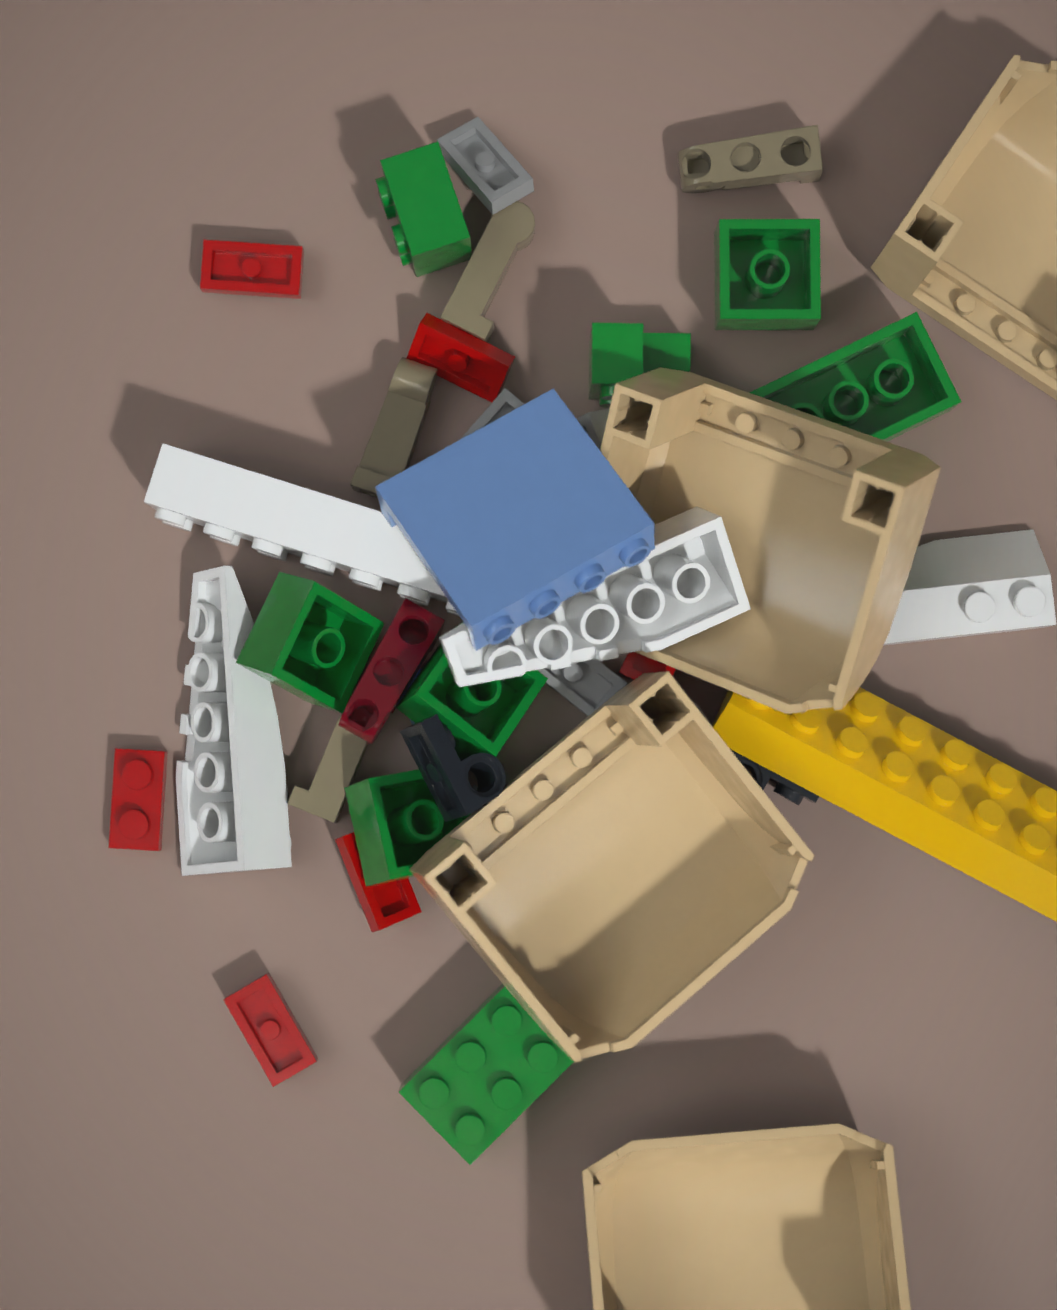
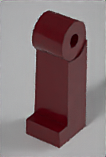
M405 598L351 696L338 726L372 745L382 731L390 714L394 713L396 706L403 698L429 652H432L441 636L445 620Z

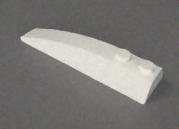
M696 506L654 525L655 549L650 552L644 561L633 567L624 566L608 575L596 589L587 593L579 592L561 602L560 606L552 614L541 619L533 618L516 628L508 639L499 644H488L475 651L471 643L469 629L464 623L439 637L456 684L459 687L522 676L525 672L544 668L555 670L571 667V663L597 659L604 661L619 658L620 654L636 651L647 653L662 650L750 610L748 598L722 517Z
M1034 529L940 539L918 546L898 609L884 645L1037 629L1057 625L1051 574Z
M221 566L193 573L188 638L195 642V650L189 664H185L184 685L191 686L189 714H181L179 733L187 735L185 760H177L175 776L182 876L292 867V843L287 804L288 788L286 785L285 762L279 721L270 681L236 663L254 623L233 566Z

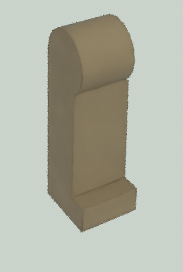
M818 125L700 144L678 152L681 189L685 193H704L720 188L727 190L799 180L800 184L819 182L823 171Z
M516 201L492 215L440 316L441 320L487 343L494 332V322L485 318V315L517 251L528 247L534 237V214L527 205Z
M404 357L401 358L394 372L388 393L361 462L357 466L350 485L354 491L378 498L375 486L409 468L431 403L429 400L436 382L437 368Z
M360 681L357 682V684H356V686H355V688H354V690H353V692H352V695H353V693H354V691H355V689H356V687H357V685H358V683H359ZM341 713L309 791L294 786L287 803L333 823H337L347 799L345 787L353 784L369 744L338 726L342 716Z

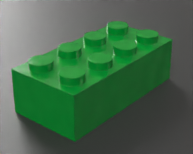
M917 312L749 392L884 441H890L951 411L962 402Z
M502 983L401 1084L398 1093L471 1165L574 1061L539 1027Z

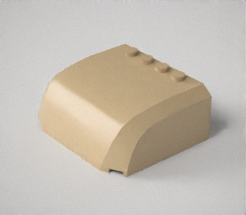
M1013 55L871 266V269L889 290L1057 401V61L1051 60L1049 64L1022 61L1020 60V55Z
M660 367L616 383L600 448L601 453L649 515L654 525L696 506L722 517L751 608L744 613L662 650L647 653L636 651V653L786 714L803 713L808 709L834 708V710H841L844 708L866 679L887 639L909 576L941 467L921 453L692 372Z
M669 672L643 673L615 693L504 786L501 794L484 804L480 809L474 811L431 847L410 868V871L524 1010L552 1041L576 1063L582 1061L583 1058L610 1051L614 1053L633 1048L786 915L793 907L799 893L796 889L808 861L812 862L814 854Z
M839 1123L631 1140L582 1171L592 1310H911L894 1149L891 1144L862 1134Z

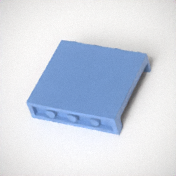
M554 388L375 486L381 513L391 528L396 525L399 527L469 629L471 643L475 651L488 644L496 645L505 641L519 626L533 618L541 619L549 616L557 610L561 602L579 592L587 593L596 589L608 575L624 566L633 567L638 565L655 549L654 522Z

